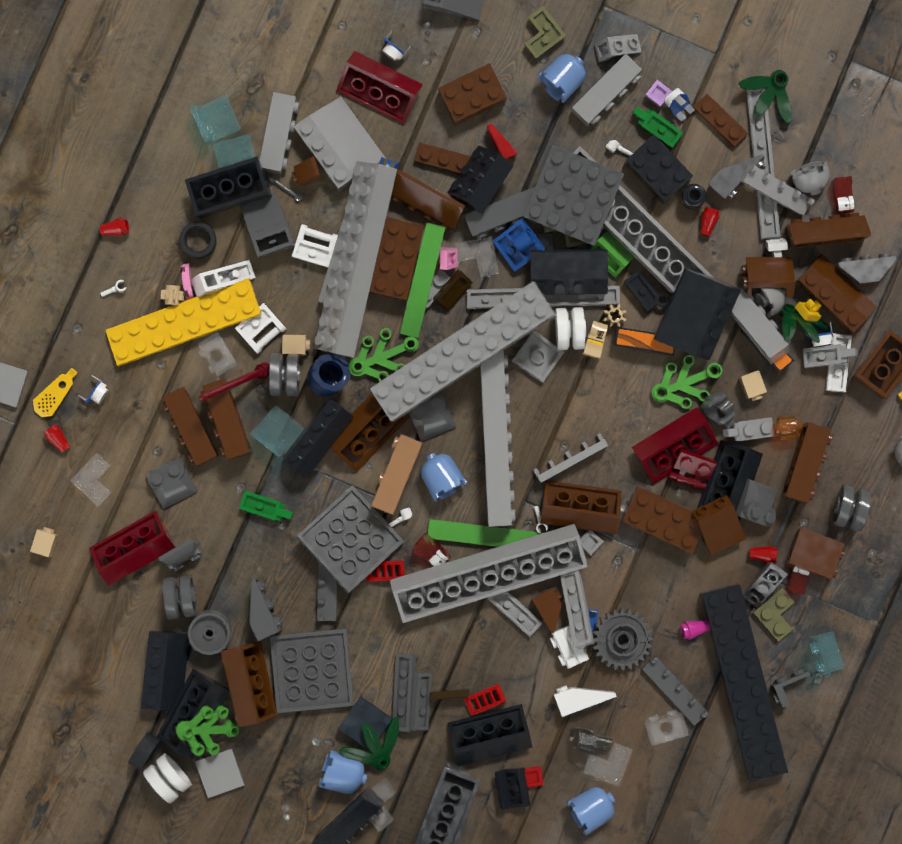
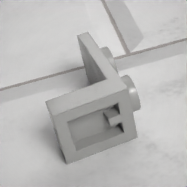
M637 34L607 37L594 44L599 62H605L615 56L638 54L641 52Z

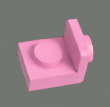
M440 248V269L448 270L458 267V248Z

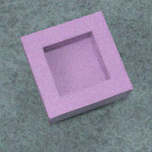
M656 80L645 96L661 107L665 102V98L672 91Z

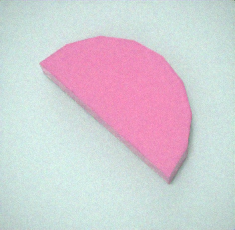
M187 263L182 264L181 274L183 289L186 294L185 298L189 300L194 298L190 264Z

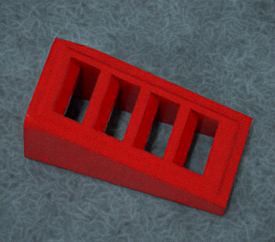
M489 124L487 131L497 152L507 160L516 157V150L494 125Z
M404 560L383 561L376 567V577H372L371 572L367 576V581H390L391 579L405 576ZM380 565H383L384 577H380ZM387 565H391V576L387 574ZM395 565L399 567V576H395Z
M499 683L469 697H465L464 701L470 715L473 716L506 702ZM493 690L496 691L498 700H495L492 693ZM486 693L489 694L492 703H488L485 696ZM478 696L482 697L485 706H481ZM473 698L478 707V709L474 710V707L471 703V699Z

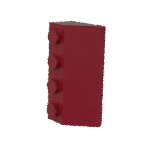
M354 51L346 62L336 91L405 124L423 84Z
M696 407L634 445L632 449L651 482L655 484L668 476L670 471L678 470L673 468V463L680 449L702 455L717 446L718 442L707 419Z
M155 510L91 546L89 549L98 573L107 585L110 586L176 547L166 526Z

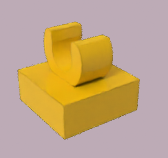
M809 299L806 303L798 302L795 306L805 321H818L821 318L818 310L822 305L818 300L813 302L812 299Z

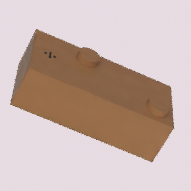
M402 434L400 437H395L392 448L395 449L385 474L381 473L378 480L380 486L371 505L372 507L394 515L423 443Z

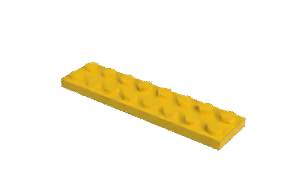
M247 278L233 285L199 297L197 296L181 302L179 305L164 308L106 329L105 331L117 366H122L262 315L252 283Z

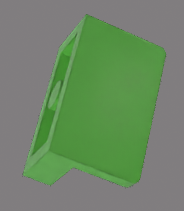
M608 231L597 240L595 246L593 245L589 249L608 250V272L614 277L634 258Z

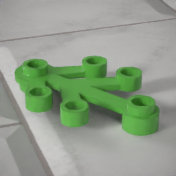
M384 328L380 332L381 337L374 355L366 359L369 348L374 344V339L371 336H365L362 340L363 346L359 356L353 358L349 363V371L354 376L367 374L381 382L380 374L385 373L387 377L389 374L386 371H376L369 366L378 364L397 371L399 366L404 367L405 365L402 363L397 364L387 359L404 351L415 352L419 347L418 340L415 337H407L403 344L384 351L387 341L392 336L391 331L388 328ZM388 331L390 335L385 338L382 336V333ZM370 338L372 343L366 345L365 339ZM409 341H413L415 345L414 347L409 348L407 346V343ZM360 363L362 368L356 370L354 368L355 364Z
M686 355L683 358V366L676 383L669 385L672 374L677 370V365L669 362L665 366L666 372L662 382L655 385L652 389V397L657 402L661 403L669 400L679 404L683 409H688L692 406L691 399L687 397L681 398L672 392L681 390L698 397L701 402H704L705 399H701L700 394L705 392L708 396L710 395L709 392L706 390L701 391L689 385L708 377L718 378L722 374V367L718 363H711L705 371L686 378L690 367L695 362L692 355ZM687 357H690L692 359L691 364H687L685 362V359ZM670 364L675 367L672 372L668 370V365ZM712 367L717 369L715 375L710 372ZM660 389L664 391V396L662 397L657 394ZM684 400L689 401L688 407L683 406Z
M204 706L200 713L191 721L180 722L176 727V734L181 740L188 741L193 754L200 756L205 750L204 746L197 743L194 735H199L206 746V751L211 755H216L220 747L212 741L209 734H225L228 737H234L238 734L239 727L232 720H226L222 725L212 726L219 718H226L229 711L224 706H218L215 712L212 708ZM204 718L207 719L201 726H197Z

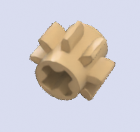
M166 285V290H161L160 299H165L166 305H179V300L184 301L185 292L180 291V286Z
M620 304L617 308L609 305L610 311L604 310L603 312L607 314L603 321H609V327L613 324L620 327L619 321H626L623 317L626 310L621 311ZM616 311L618 312L617 316H619L620 318H617L614 321L612 320V316L610 315V313L613 314Z

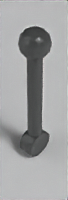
M271 175L269 177V182L277 184L295 197L297 202L302 201V195L291 191L276 180L275 176Z

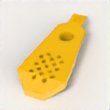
M71 368L67 374H61L33 399L34 411L41 417L53 416L72 387V379L78 372ZM64 381L66 383V387L60 388V382Z

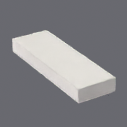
M832 334L833 340L831 345L841 344L846 345L847 349H851V335ZM849 358L848 363L828 366L825 391L846 392Z

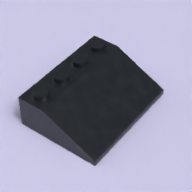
M684 268L653 339L696 357L710 360L741 290L728 282Z

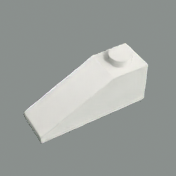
M250 260L200 273L192 278L191 282L196 296L199 297L249 278L252 280L256 277Z
M567 685L557 688V692L553 693L562 717L616 697L614 691L577 687L568 688Z

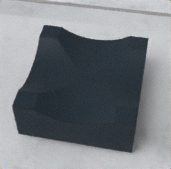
M360 696L338 729L369 750L363 736L362 724L364 722L368 723L378 737H380L392 720V717Z

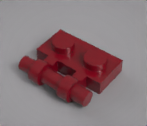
M680 449L673 463V468L678 469V472L670 471L668 478L678 484L690 485V488L696 490L697 488L705 490L706 483L700 480L701 478L710 479L717 465L716 460ZM687 472L693 474L694 477L690 478L684 475Z

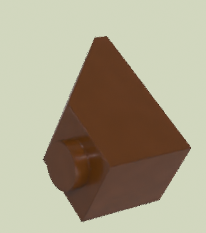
M314 157L293 166L295 171L291 173L294 182L299 183L300 187L322 180Z
M552 587L532 598L551 633L556 629L562 606L560 600L563 599L557 589L553 590Z

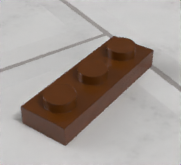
M708 94L693 107L733 147L748 134Z
M419 142L414 162L460 174L461 169L466 165L471 156Z

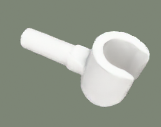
M612 140L606 145V148L612 153L618 149L628 156L633 154L620 146L616 140Z
M118 280L114 287L101 292V296L103 297L116 291L120 293L125 292L127 287L123 289L118 288V284L123 283L124 280Z
M535 506L534 510L538 521L536 530L540 533L539 525H544L547 531L548 524L540 523L541 513L539 507Z
M411 509L400 510L401 517L395 519L389 525L394 527L398 523L411 518Z

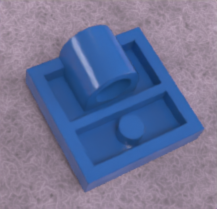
M524 218L493 240V243L514 272L530 261V250H545V247Z

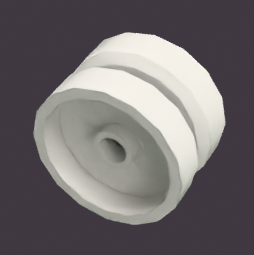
M575 307L571 310V320L568 318L566 308H556L557 350H567L570 338H572V346L575 350L585 349L586 321L584 319L583 307Z
M164 753L156 760L157 766L150 765L143 773L153 789L165 801L171 804L179 796L177 790L184 792L192 783L182 768L169 755Z

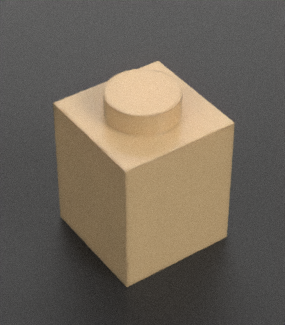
M283 335V355L299 354V356H307V351H310V340H307L306 335Z
M759 370L739 377L746 399L752 398V401L763 398L762 394L767 391Z
M43 527V530L37 529L30 552L52 557L59 535L54 534L55 530Z

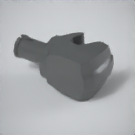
M720 391L708 395L701 405L705 414L714 420L716 425H724L726 429L733 428V423H735L733 417L736 414L734 403H730L727 395Z

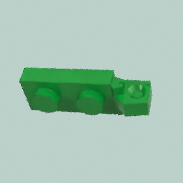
M637 106L632 115L639 119L638 124L651 135L654 134L670 149L673 148L683 134L682 131L653 110L647 109L645 112Z
M244 491L239 506L241 510L275 521H281L282 517L292 520L294 512L285 510L286 505L282 504V502L249 491Z

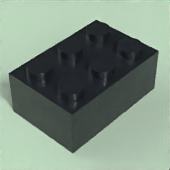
M654 134L624 163L663 205L693 177L688 169Z
M478 145L472 152V156L466 165L461 169L456 180L451 184L447 193L466 207L483 213L514 165L499 153Z

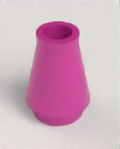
M707 620L684 621V624H680V632L683 639L691 640L704 632L710 631Z

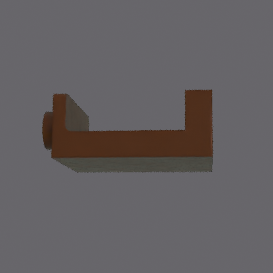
M746 257L741 273L742 276H745L743 277V289L747 290V296H751L752 288H785L786 297H794L795 275L792 257Z
M728 496L718 498L692 511L702 533L703 543L710 555L745 540L734 505Z
M800 527L796 531L785 566L790 568L797 567L823 577L826 581H830L836 578L839 567H837V564L844 556V543Z

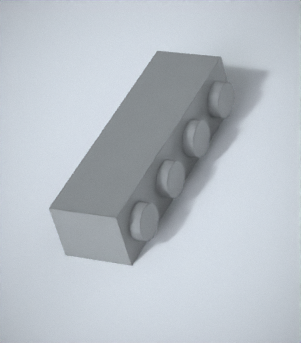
M625 54L572 107L571 111L587 127L590 124L595 125L601 118L600 114L604 110L607 112L615 104L613 101L616 97L621 98L628 91L626 87L630 83L634 85L641 78L639 74L642 69Z
M273 92L260 155V163L264 171L282 174L283 169H287L288 158H286V153L291 150L292 140L289 139L290 133L294 132V126L296 125V121H293L294 113L298 114L300 105L297 102L296 96Z
M741 288V292L730 315L770 364H773L790 351V341H786L783 334L780 335L777 331L778 327L772 319L769 321L766 318L765 310L760 305L756 306L754 297L752 295L747 296V292Z

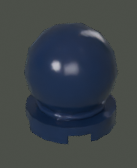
M334 353L320 356L310 366L307 374L308 384L312 391L321 396L337 394L350 379L347 361L342 356Z

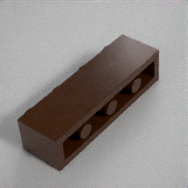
M181 387L163 396L164 402H162L165 411H170L173 417L170 421L174 429H178L181 434L179 436L183 447L187 446L190 452L187 456L191 464L195 463L196 466H200L218 457L219 455L186 388Z

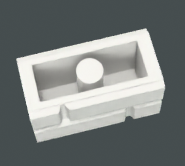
M570 625L564 626L552 633L553 637L550 640L554 649L558 647L561 655H558L562 666L566 665L569 669L589 659L585 649L578 650L574 648Z

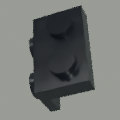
M524 767L505 768L496 771L495 782L500 809L506 810L530 806Z

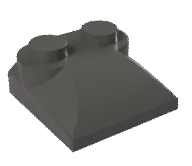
M442 392L437 393L409 412L421 442L456 428Z
M180 457L146 474L148 483L155 492L163 509L198 492Z
M747 479L736 511L737 516L765 527L771 526L776 519V512L773 508L777 490Z
M191 538L160 556L159 560L167 565L169 571L173 569L176 572L185 566L183 563L190 559L193 562L200 558V553L203 550L197 538Z

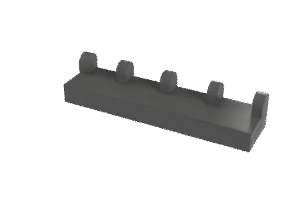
M319 562L317 621H337L338 582Z
M396 653L392 719L398 717L399 731L412 732L410 730L413 672H418L416 671V658H419V654Z
M656 655L641 668L694 726L709 714Z

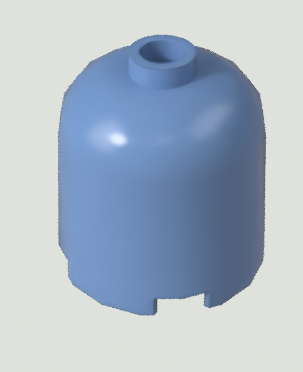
M561 54L538 74V81L544 82L547 86L544 90L556 101L561 99L562 103H564L586 78L584 62L578 56Z
M433 453L425 458L426 462L422 465L420 474L434 502H437L438 498L443 500L456 493L455 488L459 485L464 487L467 484L466 479L451 456L447 454L436 456Z
M330 749L323 764L322 771L325 774L323 779H319V787L344 794H353L359 789L360 785L364 786L367 774H364V765L359 761L347 759L340 752Z
M599 787L590 788L566 801L567 806H571L573 809L570 813L578 827H584V835H588L614 816L613 803H615V799L610 792L606 793Z

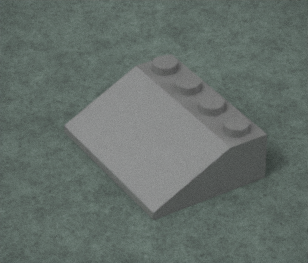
M342 97L312 113L294 126L299 137L339 192L352 183L356 161L379 164L381 157L385 158Z

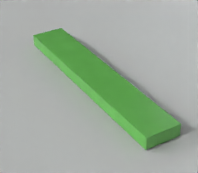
M426 223L400 334L419 338L446 227Z
M429 519L427 538L500 547L543 533Z

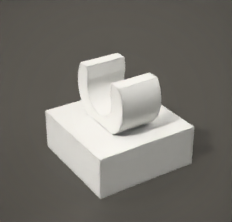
M785 238L765 240V247L768 251H772V257H782L781 250H788Z

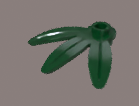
M776 70L772 72L770 77L752 76L739 82V87L746 90L766 88L757 100L755 106L756 116H760L767 110L776 95V105L781 118L786 124H791V105L784 88L788 84V75L784 71ZM777 76L781 79L780 83L776 82Z
M785 304L780 311V316L783 318L782 332L786 341L792 339L796 330V322L816 343L820 342V338L811 323L826 331H830V327L821 319L818 321H805L792 304Z
M394 717L391 720L382 746L374 729L366 722L362 724L363 736L371 753L352 747H341L339 752L347 759L359 761L362 764H372L376 770L387 768L390 764L389 754L394 748L399 734L398 717Z

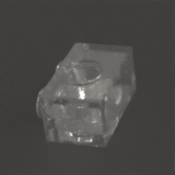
M218 332L198 343L200 347L198 352L203 360L207 358L210 363L207 367L213 376L217 375L220 378L239 366ZM215 351L222 353L219 361L212 359V354Z
M671 710L666 712V716L663 717L658 715L650 716L647 718L648 721L644 722L651 746L689 736L681 711ZM663 722L670 723L671 728L669 731H661V724Z

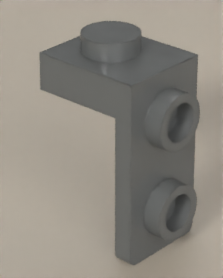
M802 668L792 672L793 676L786 678L782 676L774 680L775 683L771 686L774 690L772 697L776 705L779 704L781 707L790 705L783 686L811 675L808 670L804 671Z

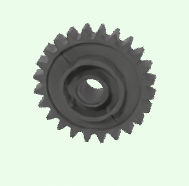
M620 608L618 613L615 609H612L611 615L605 612L606 618L599 617L601 623H595L594 625L597 627V630L592 631L596 635L593 638L596 644L592 648L598 649L595 655L601 656L599 661H606V666L609 667L612 664L615 670L618 666L621 670H624L625 666L632 669V663L639 666L638 660L645 661L643 654L649 655L646 649L652 647L648 644V641L653 640L652 637L648 636L652 630L646 629L649 623H643L644 617H638V612L636 611L631 615V609H627L625 613L623 608ZM624 634L626 640L624 643L619 644L618 637Z

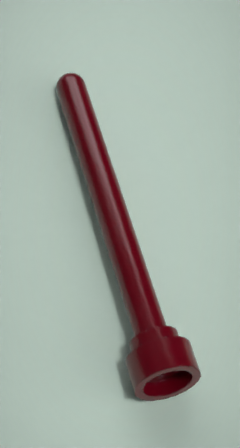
M266 362L260 363L254 371L200 394L199 399L205 401L255 378L269 377L270 365Z

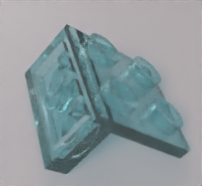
M226 95L199 107L197 104L189 106L207 145L241 131L239 122Z
M250 134L213 144L218 168L255 157Z
M274 405L257 428L250 432V435L279 458H282L304 431V427L278 406Z
M833 631L810 637L809 647L811 653L816 655L817 661H815V666L818 672L829 677L831 676L830 672L845 668Z

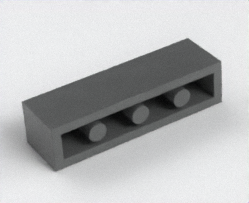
M535 187L490 204L483 213L473 211L465 214L464 220L471 237H476L477 240L488 236L487 232L492 230L495 233L505 229V225L510 223L514 225L520 219L525 218L523 216Z

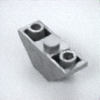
M890 253L878 255L879 258L871 259V256L859 257L860 260L852 261V258L840 259L841 262L835 265L841 273L856 285L877 283L882 279L896 261V256L890 257Z
M768 562L743 594V598L758 608L785 579L787 573L772 562Z

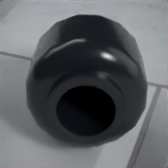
M696 183L689 184L681 193L682 204L691 210L700 208L707 198L705 189Z

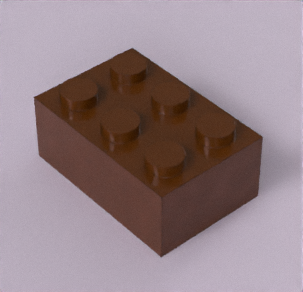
M490 63L438 88L440 97L455 126L506 102L507 99Z
M888 330L883 334L852 376V378L882 400L888 398L902 379V338L892 330Z

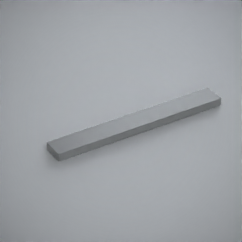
M766 88L746 90L752 156L755 157L763 154L765 157L763 161L765 163L760 169L775 177L768 108L760 116L755 115L757 100ZM756 191L760 239L781 238L777 202Z
M608 286V294L543 296L550 307L619 305L620 286ZM522 288L467 290V309H492Z

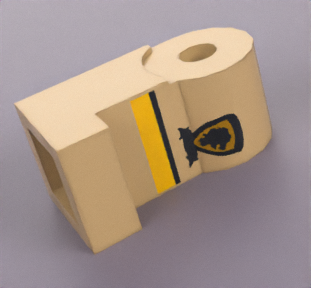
M596 321L592 322L583 355L600 359L608 328L607 324Z

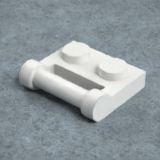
M302 224L292 257L328 268L338 235L323 233L307 228V225ZM307 235L330 242L329 247L306 241L304 237Z
M264 303L260 306L262 315L243 321L235 328L257 354L280 332L283 333L286 330L285 326ZM273 322L276 326L260 341L255 343L253 338Z

